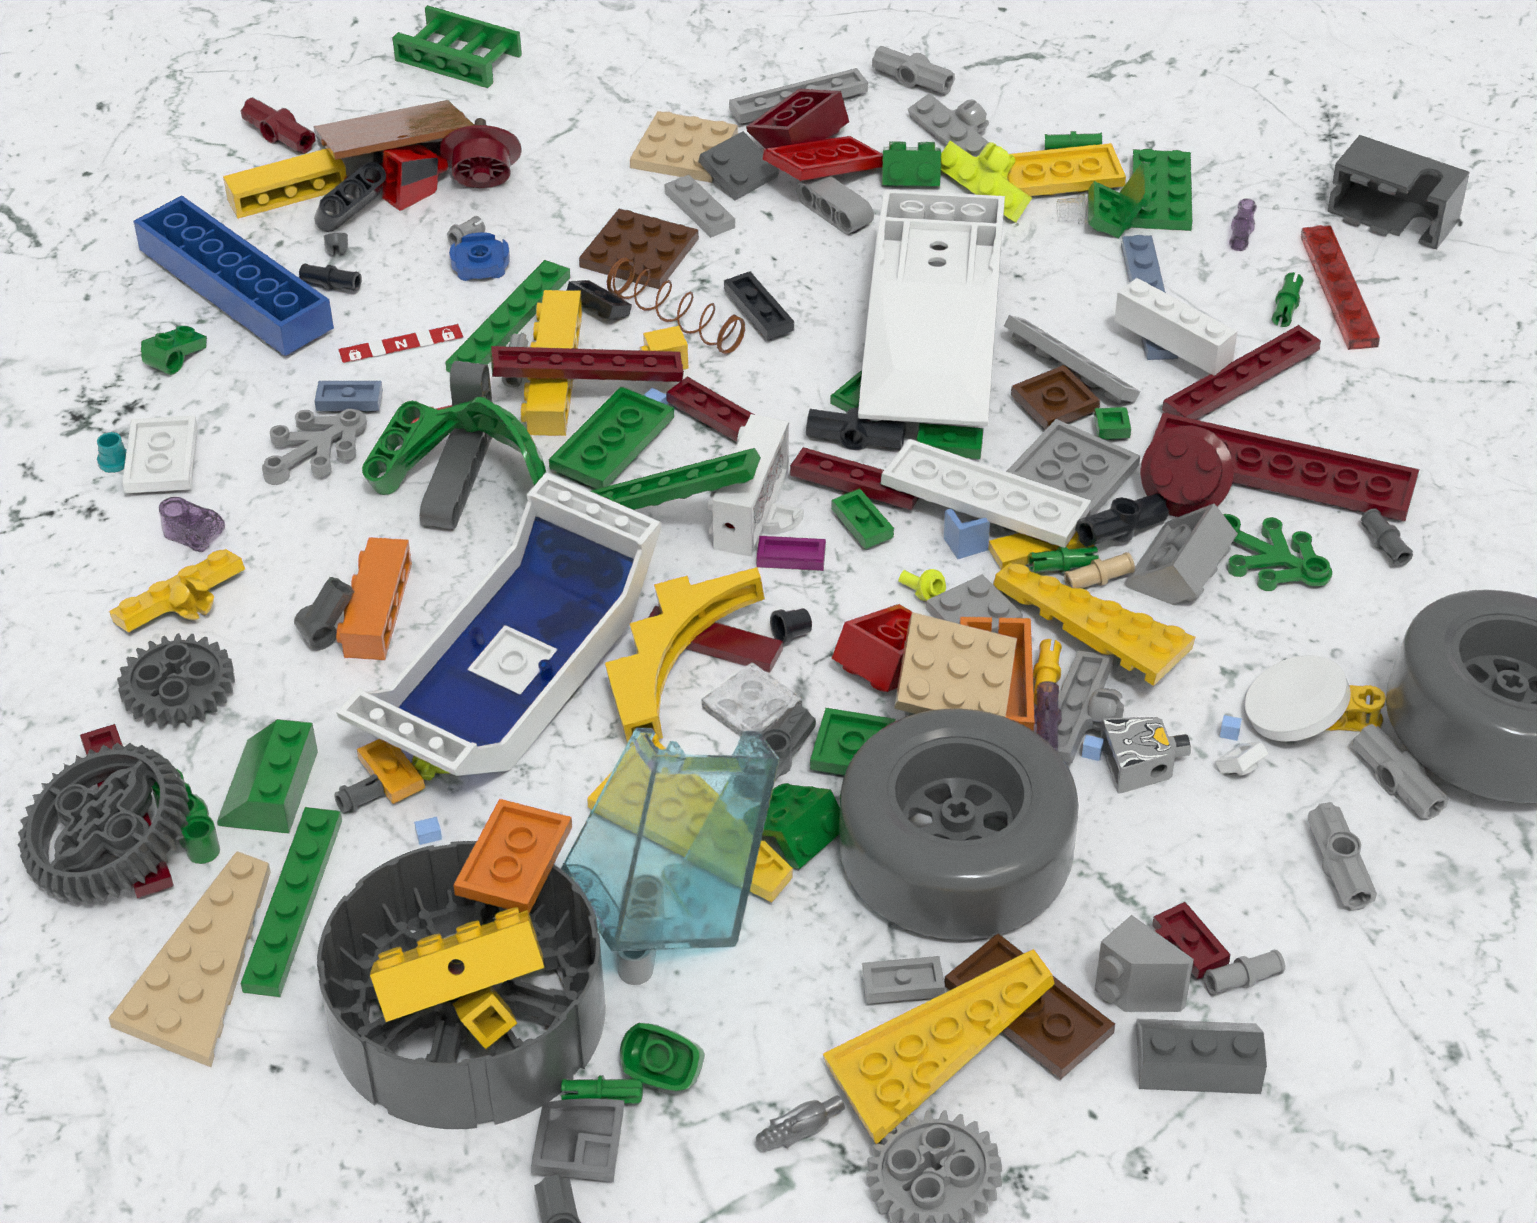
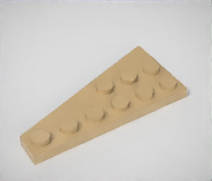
M236 851L108 1019L111 1028L212 1067L217 1038L221 1037L223 1031L224 1015L234 995L245 958L244 950L248 939H251L254 929V917L257 909L261 906L271 873L268 862Z

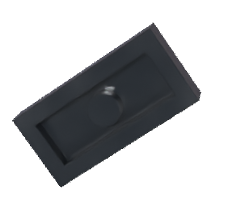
M590 280L569 281L566 291H581L582 306L594 308L598 311L600 317L615 320L616 317L629 316L632 304Z

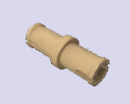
M1129 552L1103 561L1098 558L1092 560L1091 565L1064 572V581L1066 586L1082 589L1094 584L1102 586L1107 584L1109 579L1135 572V564Z

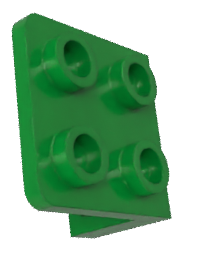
M889 141V147H883L882 185L940 186L941 149L935 147V142H918V147H906V142Z
M1143 161L1120 192L1096 181L1091 184L1088 189V225L1099 232H1105L1118 239L1126 229L1129 230L1133 226L1136 215L1141 208L1145 209L1148 206L1152 197L1150 192L1151 175L1148 163Z
M784 783L775 787L770 792L771 795L760 805L750 808L743 820L749 825V831L752 834L775 837L788 864L792 868L800 869L839 835L840 807L831 789Z

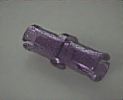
M1245 198L1239 201L1237 214L1231 222V229L1233 231L1229 245L1235 251L1246 250L1249 244V236L1254 231V214L1257 205H1254L1255 201Z

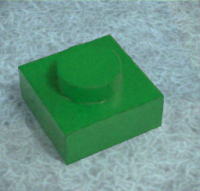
M1127 407L1095 408L1094 420L1099 438H1130L1131 424Z

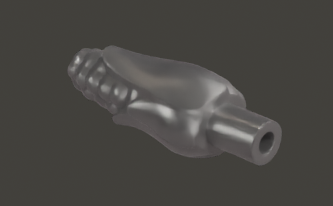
M836 1095L822 1103L818 1100L807 1101L780 1117L770 1119V1126L757 1134L756 1146L762 1151H767L784 1144L788 1149L797 1141L820 1132L828 1124L829 1117L845 1110L842 1099Z

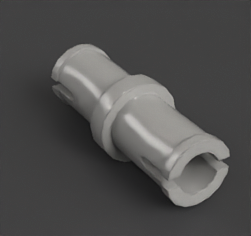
M1276 949L1252 958L1241 956L1236 958L1232 964L1207 970L1204 974L1205 984L1212 995L1239 986L1249 988L1254 986L1258 980L1283 974L1285 971V961L1282 954Z

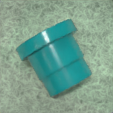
M108 432L99 436L97 439L99 453L97 462L99 468L108 473L124 470L127 449L124 447L121 436L115 432Z

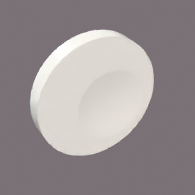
M1314 655L1292 657L1272 665L1254 680L1246 694L1245 710L1252 726L1262 736L1276 741L1303 740L1328 729L1343 715L1350 701V686L1344 671L1334 661Z

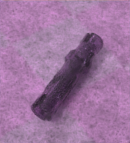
M1045 681L1039 683L1036 689L1037 707L1034 710L1036 733L1044 740L1048 739V743L1058 752V725L1062 721V712L1059 709L1058 700L1059 686L1054 682ZM1047 710H1049V721H1046Z

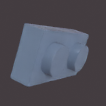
M318 381L314 400L316 411H344L346 409L379 411L383 392L382 381Z

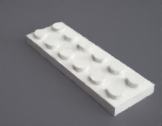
M912 439L905 443L883 471L881 477L882 485L894 488L897 491L920 497L926 501L934 502L980 519L987 518L989 523L1012 529L1018 533L1026 534L1063 548L1067 546L1075 534L1077 521L1087 516L1091 506V500Z

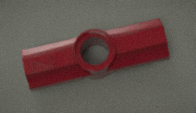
M251 97L245 101L243 108L240 110L242 119L259 128L263 137L270 143H275L279 140L294 150L305 154L312 149V145L316 141L315 133L297 123L294 115L286 108H281L277 111L260 100Z

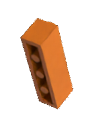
M369 537L365 551H360L358 558L359 571L358 574H353L351 580V587L355 593L344 609V622H339L337 626L336 638L338 643H342L344 658L386 659L412 566L409 540Z

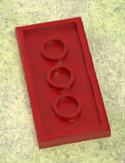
M851 136L767 148L763 153V160L799 181L883 167L882 153Z

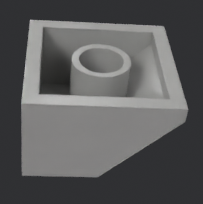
M1131 915L1101 941L1095 990L1105 1001L1115 1004L1124 1012H1181L1186 1007L1194 959Z

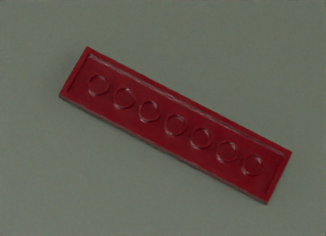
M1164 412L1152 439L1153 441L1161 433L1179 426L1201 427L1214 433L1227 446L1233 460L1234 483L1349 508L1355 511L1366 512L1370 509H1377L1381 512L1382 516L1406 521L1420 470Z

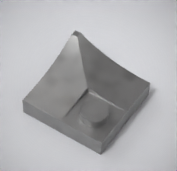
M566 1099L543 1103L532 1157L531 1173L559 1174L564 1177L614 1182L624 1100Z

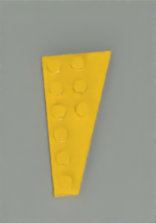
M1009 563L995 574L993 585L998 590L1021 604H1034L1039 607L1040 616L1048 621L1055 617L1064 623L1062 628L1064 631L1101 654H1114L1121 658L1120 666L1128 671L1134 670V667L1146 674L1144 680L1153 686L1193 649L1196 637L1185 633L1178 626H1167L1155 621L1148 614L1134 613L1122 608L1115 601H1104L1094 597L1085 589L1071 588L1061 584L1054 577L1041 576L1031 572L1024 565Z
M1032 949L823 1053L827 1067L875 1144H878L1055 984L1053 975L1036 951Z

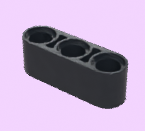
M368 162L327 193L320 200L314 216L317 227L322 231L332 232L379 195L386 179L384 168L378 163ZM366 179H370V180L374 181V183H371V182L367 181ZM346 195H350L354 197V199L348 198ZM325 211L332 212L334 215H329Z

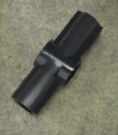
M859 408L849 409L846 414L817 409L809 410L806 424L807 436L838 440L842 446L849 450H860L866 445L900 450L903 447L906 432L905 422L858 418Z
M1158 493L1137 500L1123 497L1116 498L1112 501L1110 509L1077 521L1075 530L1078 533L1079 541L1086 547L1110 539L1117 542H1128L1132 540L1136 530L1167 519L1169 510L1166 506V499Z

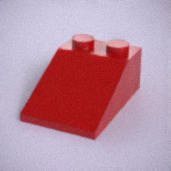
M896 604L844 622L831 659L843 665L842 668L848 673L860 675L870 681L871 686L877 690L889 692L898 688L907 630L912 611L900 604Z

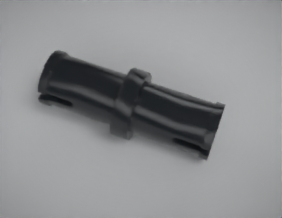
M304 263L299 269L300 279L306 283L323 285L325 289L332 290L337 287L358 291L362 283V277L359 272L339 270L333 265L320 267Z

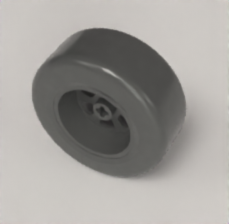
M1503 590L1462 591L1450 594L1427 605L1410 623L1387 684V713L1402 744L1423 766L1443 780L1461 789L1499 801L1537 803V598Z
M951 708L920 712L897 720L878 731L858 749L851 759L842 781L839 847L846 875L855 891L873 910L896 925L912 932L941 939L971 940L991 937L998 933L1002 934L1016 929L1039 916L1053 903L1063 889L1070 874L1074 858L1079 810L1077 789L1073 776L1063 758L1046 740L1030 728L1001 715L973 709ZM920 813L930 816L932 824L918 828L909 819ZM996 817L1007 827L998 832L986 828L983 821L987 818Z

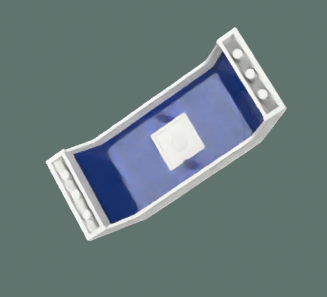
M545 473L526 495L527 504L514 542L509 550L388 689L364 692L362 688L358 687L336 712L338 718L455 776L511 770L631 623L660 534L661 522L549 473Z

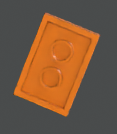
M499 799L453 885L455 895L506 909L518 907L519 912L528 910L530 913L573 827L572 817Z

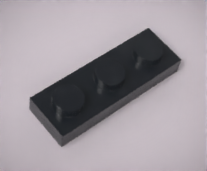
M751 271L724 280L725 292L767 340L794 331V320Z

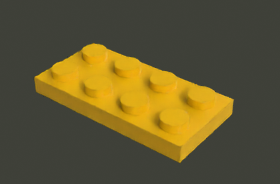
M1112 143L1012 153L1016 160L1007 175L1009 182L1029 196L1084 192L1089 189L1094 181L1111 189L1123 187L1126 182V175Z

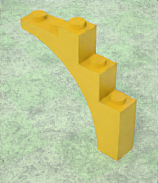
M758 567L690 585L688 576L654 584L661 615L630 623L637 654L605 662L610 687L628 748L636 746L651 729L659 736V739L663 738L660 723L661 695L670 670L679 655L694 638L714 622L742 607L765 600Z

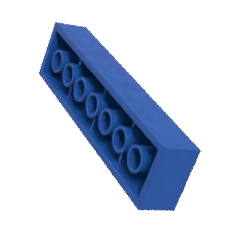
M181 195L133 221L139 250L284 356L334 328L330 300L184 196Z

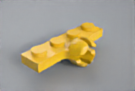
M227 549L214 551L204 561L182 568L174 577L152 584L149 590L136 597L122 600L119 606L109 611L112 621L125 631L130 632L169 611H174L187 620L199 619L197 612L206 615L213 605L214 595L208 590L245 570L242 558Z

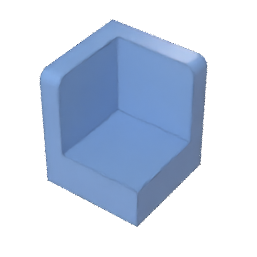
M952 508L945 510L944 540L957 559L988 551L990 523L987 518L961 523Z

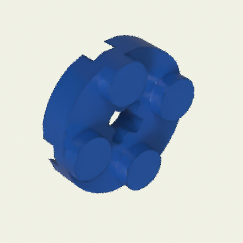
M471 233L461 237L462 242L457 244L456 247L455 242L451 245L449 250L451 267L457 272L458 278L463 281H469L473 278H500L505 274V268L510 262L508 243L504 239H502L503 243L496 240L495 235L491 233Z

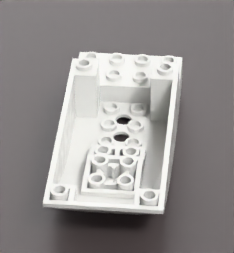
M884 189L871 282L858 418L871 421L892 420L988 427L1005 196ZM932 261L944 262V266L941 267L931 266L930 264Z

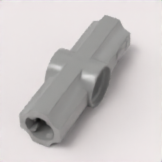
M880 46L876 49L875 55L872 58V67L875 70L896 77L898 82L907 88L919 85L947 95L955 81V73L930 63L928 58L921 53H913L909 56Z
M1368 725L1354 738L1352 747L1375 769L1378 784L1389 794L1397 792L1422 819L1430 820L1438 816L1447 807L1449 798L1425 775L1424 766L1408 750L1403 752L1378 726Z
M1332 802L1319 804L1315 809L1309 811L1308 822L1323 855L1322 869L1327 876L1333 879L1344 906L1350 907L1351 910L1364 909L1366 905L1375 901L1377 892L1360 855L1361 841L1355 834L1350 832L1340 807L1333 805Z

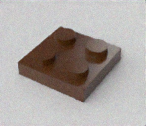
M1065 365L1011 386V396L1045 430L1055 419L1068 423L1095 412V408H1100V399Z

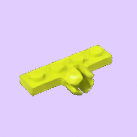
M949 141L941 153V170L975 195L1005 196L1004 215L1017 222L1032 197L1007 179L1008 173L1015 164V157L1012 154L1009 156L1005 149L996 146L997 144L993 142L987 143L980 155L974 157L957 144Z

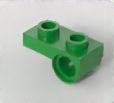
M178 326L174 330L157 333L154 337L141 341L142 361L144 364L169 375L176 374L183 365L184 355L206 348L207 336L195 332V329L190 326Z

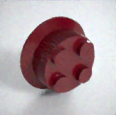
M1179 426L1161 433L1148 446L1141 462V483L1147 496L1156 493L1160 494L1166 499L1169 515L1180 517L1214 503L1218 507L1224 501L1233 483V460L1227 446L1214 433L1197 426Z

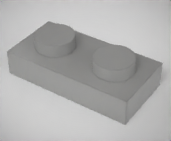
M940 956L862 963V977L867 1004L936 998L945 993Z

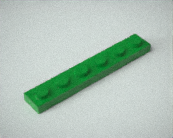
M544 260L445 361L446 371L450 373L454 361L488 365L491 362V346H506L510 342L511 335L514 333L518 334L536 315L537 303H542L544 290H560L571 278L570 268Z
M755 448L595 489L590 492L597 495L609 494L616 503L632 510L647 506H658L663 502L678 498L686 499L694 494L716 491L721 487L737 483L744 484L754 479L761 457Z
M304 808L240 983L243 993L281 997L342 823L341 811Z

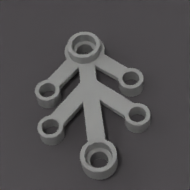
M346 409L337 416H314V413L310 410H301L295 414L296 427L305 432H289L288 427L284 425L272 427L270 429V438L273 445H302L282 457L273 455L266 458L262 465L265 482L271 485L285 483L290 477L289 467L316 450V456L310 461L312 473L317 476L327 475L331 471L330 453L332 441L341 435L342 440L336 443L338 458L341 460L354 458L356 456L355 437L360 436L364 432L367 425L366 415L355 409ZM312 428H328L325 431H307Z

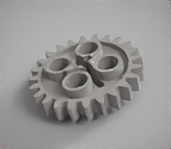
M927 1110L923 1121H918L913 1114H910V1125L905 1127L900 1123L895 1127L896 1133L894 1135L889 1133L883 1138V1144H873L874 1157L867 1159L869 1172L866 1173L872 1201H877L879 1213L884 1214L888 1212L890 1223H897L901 1219H903V1223H960L962 1219L969 1223H976L974 1211L987 1214V1200L997 1201L996 1188L1002 1187L1000 1173L1002 1172L1001 1157L998 1155L997 1144L991 1143L988 1131L979 1133L977 1121H973L965 1126L963 1114H959L953 1121L948 1120L946 1110L942 1111L939 1119H933L931 1112ZM938 1146H944L943 1148L935 1149ZM961 1174H969L965 1177H959ZM927 1196H935L931 1199H924Z

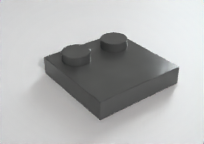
M744 131L701 153L698 160L734 201L777 178L780 171L777 167L763 160L762 150Z

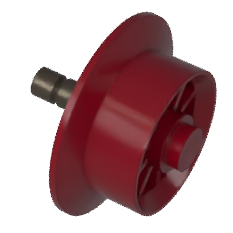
M477 118L473 126H466L452 131L444 137L440 145L441 156L452 166L454 179L460 184L471 188H492L506 182L511 174L510 166L520 158L522 152L521 143L514 134L499 127L486 125V120L483 118Z

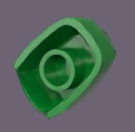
M637 1023L625 1033L620 1046V1060L623 1072L634 1079L641 1080L642 1083L673 1091L688 1089L697 1082L705 1058L703 1049L695 1042L675 1031L649 1023Z

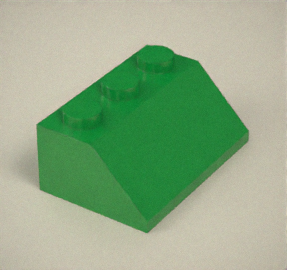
M277 719L247 740L217 819L218 826L290 833L318 753L313 723Z

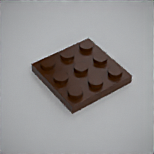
M619 208L579 257L580 268L608 275L615 262L621 258H629L635 264V275L632 282L636 283L639 274L643 270L650 269L651 276L647 286L659 289L698 241V229ZM628 261L623 262L619 266L616 278L628 279L631 270ZM647 271L643 273L638 284H645L648 278Z

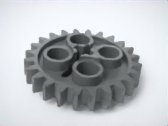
M180 633L176 634L174 641H169L166 636H162L161 644L156 645L154 642L148 641V650L137 648L138 658L127 657L128 666L120 667L122 676L117 678L121 702H124L126 711L132 710L135 719L143 716L144 722L147 725L154 719H157L158 727H162L166 721H171L173 728H176L179 720L183 719L188 725H192V717L194 716L205 720L204 711L206 710L216 713L218 711L216 702H227L226 694L233 693L232 683L235 682L232 659L228 658L226 649L220 650L218 642L209 645L208 637L206 636L198 642L195 640L194 634H190L186 640H182Z

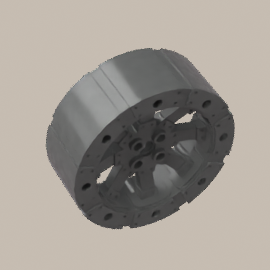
M477 841L450 842L448 845L436 847L430 845L395 857L365 875L355 884L356 887L347 896L344 895L329 916L320 938L317 954V969L320 979L318 981L336 1060L350 1084L374 1106L377 1103L387 1108L389 1115L409 1123L439 1129L477 1128L479 1123L494 1121V1124L497 1125L508 1122L542 1107L543 1103L550 1102L563 1092L561 1091L563 1079L574 1080L573 1076L580 1068L585 1069L599 1044L605 1021L606 1005L600 935L597 930L595 913L586 895L577 883L555 864L529 915L543 954L544 969L556 970L564 986V991L552 988L547 990L522 982L521 976L493 985L494 990L510 1007L513 1014L520 1011L542 1018L545 1024L550 1025L548 1030L535 1039H527L524 1042L520 1038L517 1039L510 1029L489 1046L495 1055L493 1057L487 1055L463 1059L461 1062L456 1063L461 1041L465 1042L469 1030L461 1022L453 1006V1003L462 996L387 1022L383 1017L371 1024L369 1021L372 999H378L370 977L373 963L379 960L378 954L396 947H401L403 952L416 948L418 946L417 941L425 937L440 934L441 938L444 939L443 936L457 933L456 928L461 925L479 920L482 926L496 920L493 919L495 914L507 910L506 908L456 896L454 893L453 885ZM459 959L452 960L454 963L462 962ZM435 1026V1036L431 1052L427 1054L425 1059L417 1058L413 1060L394 1053L399 1049L398 1044L422 1027L425 1030Z

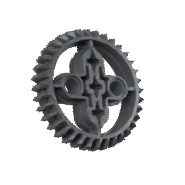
M116 743L112 749L103 745L98 753L90 749L86 757L81 758L76 755V760L73 764L67 765L64 763V770L59 774L52 773L53 779L49 783H41L42 792L32 795L34 804L25 807L28 816L20 820L23 829L18 832L21 841L17 845L20 848V858L27 869L26 872L40 888H43L53 897L56 896L64 902L70 900L76 904L81 901L91 904L95 898L105 902L109 894L118 898L121 890L127 889L132 892L134 883L138 881L145 883V876L150 872L157 873L156 866L160 862H168L166 854L169 851L177 850L174 841L184 838L181 828L188 825L185 816L190 813L187 804L189 802L186 792L187 788L177 769L167 758H164L153 749L149 750L143 745L137 747L131 743L125 747ZM104 781L97 791L89 789L95 784ZM157 781L160 787V801L156 816L151 826H149L142 817L152 805L151 787ZM59 819L65 828L55 840V859L50 864L48 854L49 842L53 829ZM111 854L120 857L115 861L101 867V865L106 861V859Z

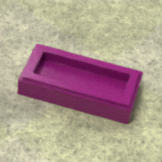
M759 536L756 567L824 571L826 539Z

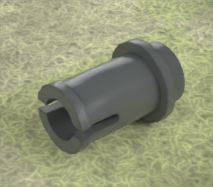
M373 774L349 787L346 785L340 786L339 791L335 792L334 797L337 806L343 813L347 811L353 813L357 810L358 806L377 797L384 796V788L381 781L378 780V776Z

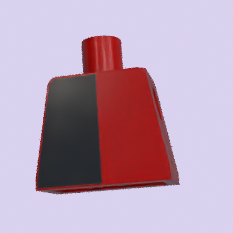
M419 144L384 150L383 168L386 172V179L382 187V199L401 211L433 195L437 191L438 174L448 170L447 160Z

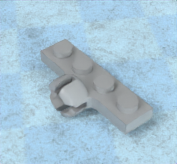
M928 93L908 108L910 117L944 146L949 141H952L972 156L977 157L985 145L989 143L979 134L989 125V121L986 120L987 114L983 107L974 99L966 100L957 109L950 110Z
M1085 651L1077 652L1041 737L1059 753L1066 763H1073L1087 730L1094 728L1097 731H1101L1103 718H1123L1124 705L1120 701L1122 694L1116 689L1104 688L1113 667L1112 655Z

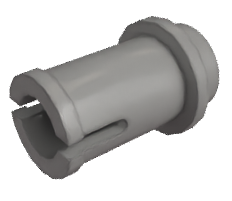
M474 216L460 225H452L447 232L448 241L451 245L455 242L456 247L457 244L462 242L461 237L471 233L485 232L484 222L475 226V223L479 222L481 218Z

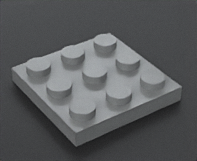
M1055 419L1006 472L1091 500L1090 511L1086 516L1088 517L1096 514L1139 466L1140 455Z

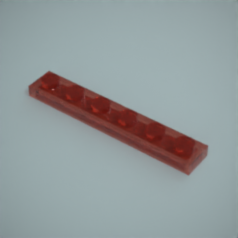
M1331 225L1302 228L1301 240L1348 350L1378 347L1380 336Z

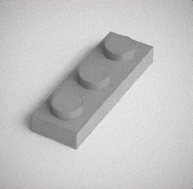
M690 175L679 177L664 184L665 194L710 238L735 228V218Z

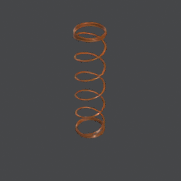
M621 258L611 267L606 280L609 292L621 299L634 297L636 305L644 311L656 308V313L660 320L664 322L677 320L678 326H680L684 333L692 334L699 331L701 340L709 346L717 345L719 352L728 354L740 345L745 334L743 318L735 314L730 316L721 327L717 342L710 343L703 338L701 329L712 319L715 313L714 303L707 305L700 318L699 329L687 331L681 326L679 318L690 308L694 298L693 292L690 291L682 297L676 318L665 319L659 314L658 306L667 299L671 292L672 282L670 280L665 281L660 286L655 306L645 308L638 303L636 296L647 286L651 276L650 269H645L639 274L634 287V295L624 297L620 294L631 285L635 275V264L629 258ZM628 261L631 266L630 275L623 287L616 290V272L623 262ZM647 271L648 278L643 287L636 293L638 282L643 273ZM612 277H613V288H614V291H613L612 288H611ZM666 283H669L670 286L666 296L658 303L662 288ZM690 294L691 300L687 308L680 314L681 305L687 295ZM713 306L709 319L701 326L707 309ZM737 320H739L741 329L736 341L730 348L723 350L722 342L730 336L736 327ZM734 322L732 329L723 338L726 329Z

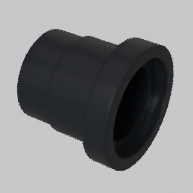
M805 608L790 611L783 609L773 611L770 616L771 631L775 639L783 641V644L790 643L793 638L811 632V616Z

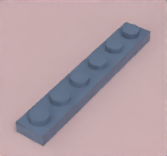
M1152 235L1122 236L1121 247L1129 282L1138 278L1166 293ZM1142 337L1147 360L1178 359L1177 355Z

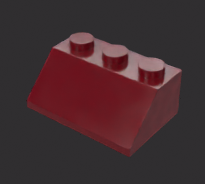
M798 89L746 126V129L756 141L767 149L826 140L830 136L838 134L840 129L850 121L841 91Z

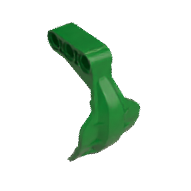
M475 397L471 401L441 410L413 400L401 404L362 466V473L365 479L378 494H391L400 486L408 471L454 429H465L467 432L478 430L484 432L495 440L520 452L523 455L534 486L547 473L542 455L527 429L512 413L484 397ZM402 445L400 449L394 451L398 446ZM385 472L383 476L377 478L381 473Z

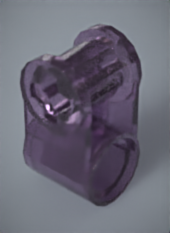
M181 497L167 498L159 505V515L164 537L188 546L194 551L204 552L209 547L211 538L215 534H221L225 529V522L217 512L186 501Z

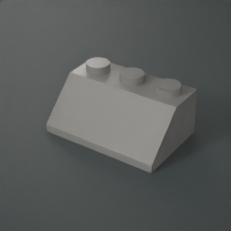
M1215 503L1167 521L1135 566V572L1131 573L1124 583L1129 589L1172 605L1184 600L1191 602L1203 593V586L1217 572L1218 568L1216 566L1230 552V545L1238 533Z

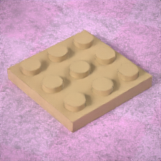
M657 111L630 157V168L677 177L690 175L694 180L712 183L714 178L698 162L701 153L738 134V125L724 121L701 119L696 116L689 117L673 114L672 112Z
M912 612L907 630L894 709L916 714L937 709L962 708L990 712L1006 717L1017 638Z

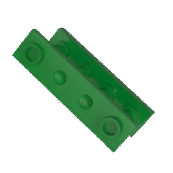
M429 5L425 7L426 26L413 37L398 32L392 37L395 61L485 88H489L494 83L492 64L503 54L518 58L522 56L519 31ZM434 33L445 36L438 43L427 41ZM457 40L467 42L461 50L450 47ZM479 47L491 49L484 57L473 54Z

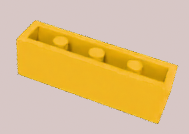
M322 149L225 175L223 180L227 200L237 219L326 195L344 181L347 175L342 159L335 160L327 149Z

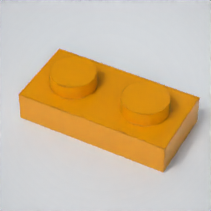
M379 738L357 749L358 759L370 775L375 774L378 776V780L383 785L384 793L392 804L425 789L424 779L400 748Z

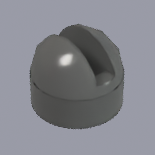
M331 233L324 235V245L327 252L331 255H335V249H339L340 255L346 252L348 248V234Z

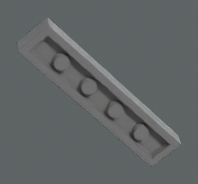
M857 68L730 99L729 109L740 124L750 123L798 89L841 91L842 97L845 98L868 92V81Z
M1008 316L1004 327L1013 332L1012 337L1015 340L1026 345L1029 342L1035 345L1034 351L1047 359L1054 357L1059 361L1058 367L1065 365L1073 374L1076 371L1082 375L1080 380L1083 383L1096 389L1098 386L1106 390L1104 396L1120 404L1122 400L1135 403L1141 391L1026 319Z

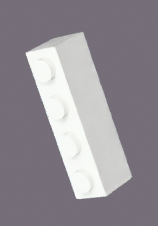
M1138 278L1117 292L1115 322L1214 376L1233 361L1238 331Z

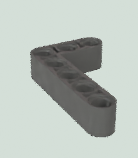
M454 361L451 366L449 379L452 406L471 401L475 397H484L492 402L488 365ZM454 429L449 434L421 502L419 514L421 525L455 529L457 527L492 440L491 436L479 430L467 432L465 429Z

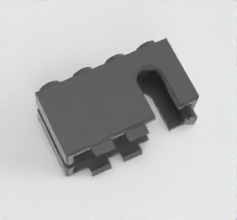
M1359 135L1335 164L1332 183L1336 186L1330 193L1328 212L1343 217L1342 221L1359 226L1361 223L1371 226L1370 231L1387 236L1388 233L1400 236L1413 218H1427L1431 220V225L1421 236L1418 243L1437 250L1460 220L1470 172Z

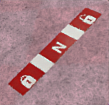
M459 324L340 348L338 350L342 362L347 363L463 338Z

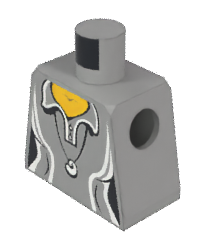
M1158 717L1102 719L1100 738L1104 739L1103 753L1118 794L1169 780L1173 775L1175 757L1189 756L1191 754L1188 735L1168 736L1162 719Z

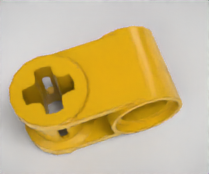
M1349 685L1350 701L1345 712L1326 730L1361 732L1364 727L1371 724L1381 728L1383 724L1381 709L1386 702L1385 693L1376 686ZM1368 695L1370 696L1369 705L1366 704V699ZM1366 714H1370L1369 723H1366Z

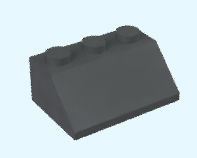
M1137 1019L1139 1089L1261 1094L1267 1061L1264 1032L1257 1024Z

